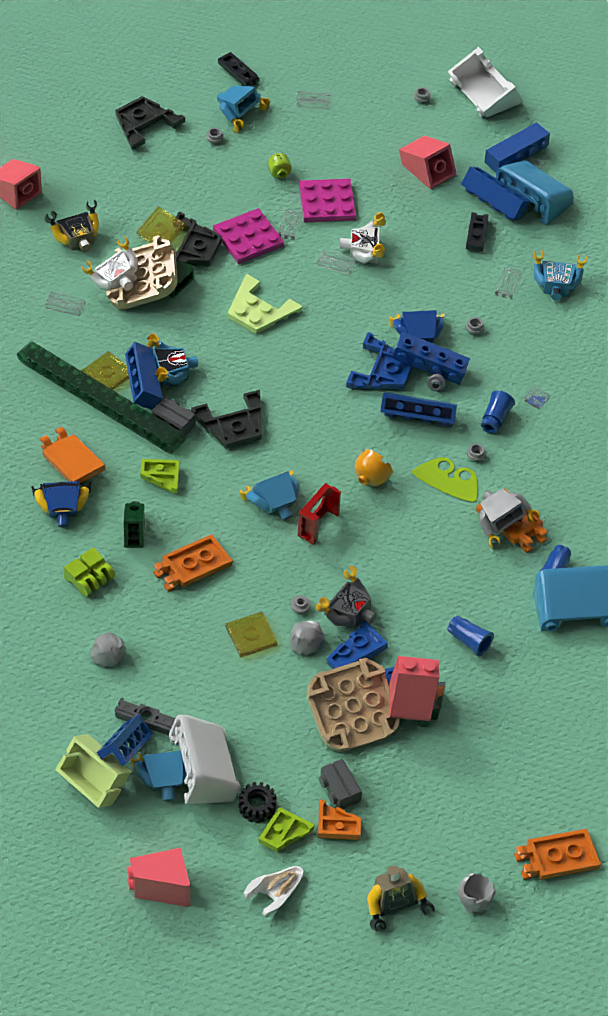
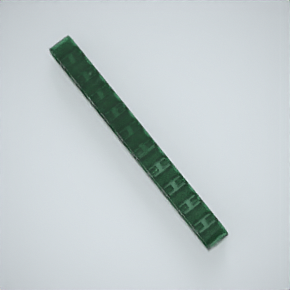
M30 341L17 353L21 363L165 452L172 454L185 442V437L179 430L35 342Z

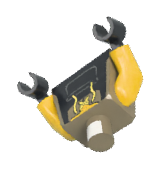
M94 200V207H90L88 201L86 203V208L90 211V214L84 212L57 220L56 222L57 214L55 211L51 212L53 219H50L48 214H46L45 221L51 224L50 228L55 240L63 245H67L70 250L80 248L82 252L89 251L94 243V237L97 236L99 230L98 215L95 213L97 207L96 200Z
M390 866L387 868V873L377 876L375 884L367 896L370 915L373 916L370 921V927L377 932L376 925L380 922V928L385 930L386 923L379 918V915L381 917L416 905L418 900L421 901L419 908L424 915H427L425 913L426 906H430L434 912L435 907L426 899L427 894L421 881L413 874H407L404 868L399 869L397 866Z

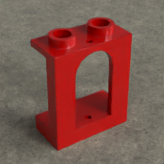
M324 483L299 512V537L313 545L318 540L319 520L327 511L337 517L339 516L341 491L334 486ZM322 498V501L318 508L313 513L310 512L311 509Z

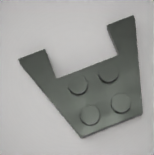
M143 96L115 110V115L132 150L145 144V138L138 131L163 119L173 129L185 123L183 115L180 114L178 116L174 114L173 110H165L160 107V104Z
M178 212L173 222V227L188 232L176 252V259L191 265H210L222 242V236L206 226L202 227L196 224V220L186 218L184 213Z
M260 390L244 393L243 399L248 409L217 417L212 416L207 403L191 407V410L196 415V419L226 449L262 439Z

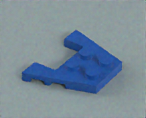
M368 332L363 342V349L378 352L379 355L370 375L351 371L346 387L404 389L413 366L393 359L392 356L395 349L386 345V341H380L374 338V334Z

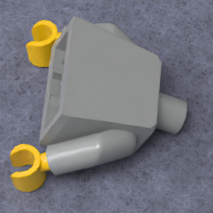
M500 489L496 493L487 491L483 495L484 500L481 502L482 510L480 511L479 522L485 535L489 537V546L492 549L494 548L491 542L494 540L498 541L499 546L501 545L500 539L494 536V532L496 534L500 533L527 515L526 512L528 513V521L531 524L535 522L531 515H535L538 519L540 518L539 511L532 510L528 501L519 493Z

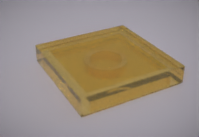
M158 206L138 229L137 234L149 243L154 242L153 237L160 236L161 239L169 240L172 243L186 225Z
M109 351L81 370L82 375L106 395L129 379L127 365Z
M263 612L225 623L227 632L240 658L277 646V640Z

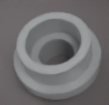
M420 87L415 91L414 99L423 103L430 100L431 94L427 88Z
M211 128L207 132L206 138L211 143H219L223 140V133L219 128Z
M473 317L466 323V329L472 334H479L484 330V324L480 318Z
M433 374L429 377L427 385L432 391H441L445 388L446 381L442 375Z
M475 443L468 448L467 456L473 461H481L485 458L486 451L481 444Z
M296 596L291 601V608L296 614H305L310 609V600L305 596Z

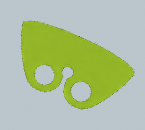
M439 457L423 463L412 470L413 475L442 492L470 502H475L477 499L478 483L475 472L469 468L462 467L455 471L453 478H449L448 474L454 470V463L448 458ZM446 461L450 464L448 470H441L438 467V463ZM468 471L471 474V478L462 480L459 477V473Z

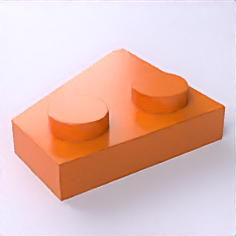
M319 800L318 838L360 840L361 817L347 813L339 807L336 809L326 805V801Z

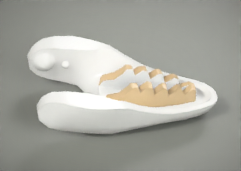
M292 866L276 873L260 876L248 884L243 897L248 900L259 892L267 894L274 901L263 910V916L265 918L269 917L285 903L295 890L303 876V869L299 866Z

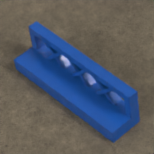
M137 714L123 723L96 753L101 759L113 753L123 766L128 763L153 733L141 715Z

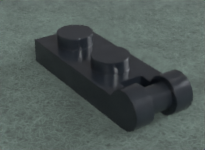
M232 52L218 58V64L240 82L241 86H250L260 81L258 75Z
M475 212L471 213L466 242L467 250L483 252L489 214L477 215Z

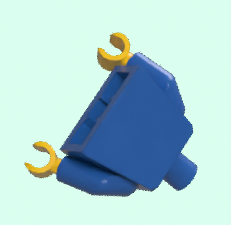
M437 310L402 312L401 320L399 314H396V318L389 316V324L395 328L399 335L405 332L433 343L434 339L439 337L444 328L443 320L445 314L442 313V316H438Z

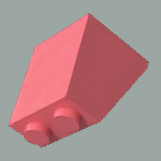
M424 135L399 149L402 165L430 189L457 175L449 143Z
M13 159L0 167V197L13 208L18 209L42 193L41 170L39 166Z
M398 656L389 682V717L430 721L439 681V660Z
M181 848L130 858V867H127V882L129 890L134 891L135 898L185 907L190 906V882Z

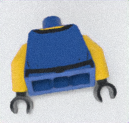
M79 481L43 483V485L40 484L38 489H35L34 486L31 488L33 496L43 512L49 513L51 518L57 517L58 527H68L69 517L77 516V511L82 510L88 500L89 493L91 492V482L87 486L82 485V483L80 484Z

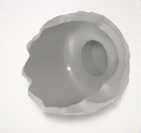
M316 621L296 623L290 633V646L292 651H295L298 655L302 653L305 656H308L310 653L315 654L320 649L323 641H325V636L319 622Z
M101 634L95 639L90 657L93 658L94 663L100 664L101 667H114L123 661L126 655V646L124 641L116 634Z
M475 873L469 874L461 881L458 887V896L462 905L470 914L490 909V904L496 892L494 883H489V878L483 877L481 873L477 875Z

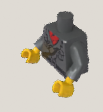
M351 565L349 567L351 574L347 570L343 572V577L350 579L351 582L347 581L330 602L325 597L320 598L315 609L318 612L324 611V615L336 626L356 628L363 620L372 624L377 614L371 611V597L361 580L355 577L357 574L356 567Z

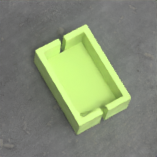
M89 734L74 736L66 750L68 754L63 755L55 770L98 808L113 805L121 791L119 787L125 785L132 771L125 765L122 766L112 754L101 759L96 752L102 745Z

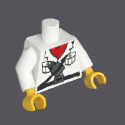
M378 212L374 216L375 221L373 220L361 228L352 229L351 239L340 238V249H350V258L363 264L367 262L378 264V258H382L384 256L383 251H385L383 245L379 244L380 227H378V225L384 226L386 224L384 214Z
M123 236L126 240L124 244H121L117 239L118 245L124 248L125 251H119L94 269L96 272L92 270V264L89 261H86L87 265L90 266L89 269H84L81 265L83 273L89 274L93 282L101 289L111 290L123 287L125 291H129L133 288L132 282L137 279L135 272L138 269V259L132 248H129V240L125 236Z

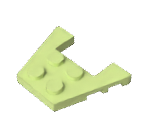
M246 274L228 311V318L251 332L258 334L274 326L275 322L281 319L286 320L289 315L294 313H300L302 306L291 299L287 300L279 309L271 306L252 294L260 286V281Z

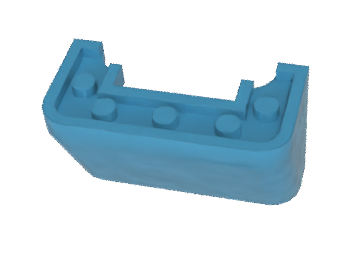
M528 161L503 165L496 172V179L535 204L534 211L541 213L542 218H540V221L545 225H548L573 204L574 195L570 188Z
M608 565L544 569L537 573L533 595L541 631H555L561 626L562 621L597 618L600 619L602 626L608 627Z

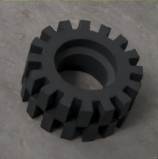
M253 782L252 787L250 784H247L246 789L242 788L239 794L240 814L243 813V818L246 819L248 817L250 822L255 819V823H259V819L265 822L266 817L268 819L272 818V814H275L277 802L274 789H270L268 784L264 787L263 782H260L259 785ZM262 798L266 803L262 807H254L250 805V800Z

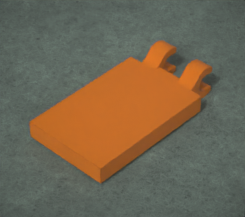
M63 427L55 430L59 436L57 437L58 441L54 443L51 442L47 435L39 438L43 443L41 445L43 457L68 482L79 481L81 484L106 470L105 464L74 434L68 436Z
M481 503L476 506V512L479 514L482 510ZM526 512L527 515L500 533L513 545L519 542L523 551L528 553L533 549L530 546L533 543L530 537L534 535L536 540L542 544L547 540L545 535L548 532L543 528V521L535 515H531L535 521L534 524H531L528 521V513Z
M211 534L162 556V562L154 564L156 570L153 573L157 578H160L168 572L170 576L164 578L166 584L163 586L169 592L178 584L183 588L230 567L233 560Z
M587 829L528 839L527 845L516 847L517 852L514 853L516 861H523L527 858L530 860L531 864L523 865L524 870L521 871L523 880L530 879L535 875H538L539 879L543 880L595 870L601 866Z

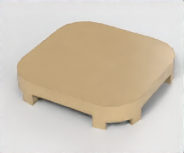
M155 236L153 237L154 242L132 249L138 259V269L135 272L137 279L132 282L133 288L129 291H125L123 287L106 291L107 297L113 306L118 309H129L161 299L174 291L178 281L175 249L169 240ZM121 247L114 250L115 254L122 250Z
M363 658L325 672L321 671L308 684L306 694L321 739L331 750L338 752L349 751L391 736L399 726L400 718L389 717V684L385 676L386 671L382 665L380 666L375 661Z

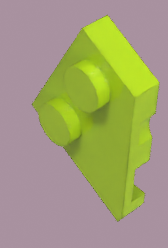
M141 459L140 478L177 494L179 460Z
M279 807L259 837L258 843L278 852L312 832L315 824Z

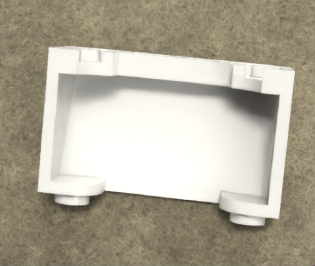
M479 47L448 71L451 77L449 79L451 84L461 89L477 107L476 111L481 117H490L515 107L523 101L512 82H507L493 67L490 60L485 58L484 52Z
M177 715L169 732V738L171 743H175V746L180 745L187 773L184 782L189 787V792L184 794L186 804L233 802L240 791L239 781H236L226 743L225 729L219 724L193 716Z

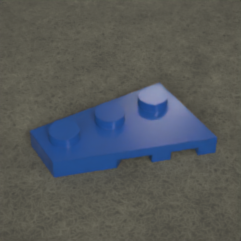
M363 620L360 623V627L349 635V639L345 643H341L327 658V664L332 669L359 661V659H369L386 650L388 643Z

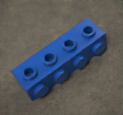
M536 122L487 149L484 163L497 172L503 165L520 162L545 149L549 145L550 133Z
M470 166L461 183L468 193L476 194L479 196L478 199L480 201L491 204L494 210L502 211L505 213V217L512 221L514 219H522L531 202L479 167Z
M405 332L401 333L392 356L393 359L431 374H440L444 379L459 385L466 373L470 360L469 357Z
M134 342L125 353L133 403L142 408L153 410L162 400L158 375H155L157 367L154 351L152 348Z
M384 392L380 412L388 417L401 415L403 419L407 420L420 418L421 422L432 423V421H438L440 425L450 426V423L454 424L458 404Z

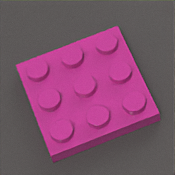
M351 179L299 181L304 222L356 220Z
M259 208L213 225V231L222 236V244L237 264L284 247L283 239Z

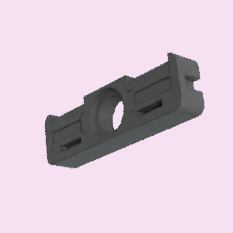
M120 698L118 706L115 708L116 718L128 721L137 714L142 716L148 713L152 715L150 720H144L151 730L169 735L176 718L162 714L158 709L143 704L138 706L124 701V698Z

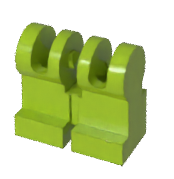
M94 547L80 555V560L76 558L64 566V578L68 582H72L85 597L92 593L91 589L96 591L99 589V584L103 586L107 583V579L112 580L115 578L113 568L104 561L103 556Z

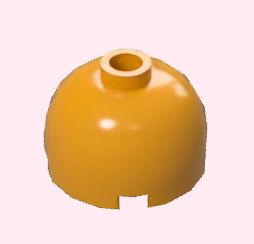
M369 449L362 451L355 461V472L361 484L380 486L393 474V469L389 462L385 464L381 460L383 457L380 454Z

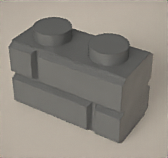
M164 398L153 409L152 421L177 436L184 438L195 427L196 415L192 410L181 407L177 401Z
M343 759L321 768L319 782L323 788H327L329 791L328 797L333 805L336 804L337 807L345 809L349 805L352 806L361 801L362 791Z

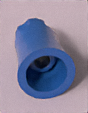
M493 391L491 393L490 401L481 423V427L485 432L496 433L502 426L506 416L515 405V400L511 395L504 391Z
M563 545L555 546L541 570L567 568L570 563L571 550Z
M458 615L451 619L447 627L449 633L469 647L477 656H482L489 649L494 639L493 632L485 630Z

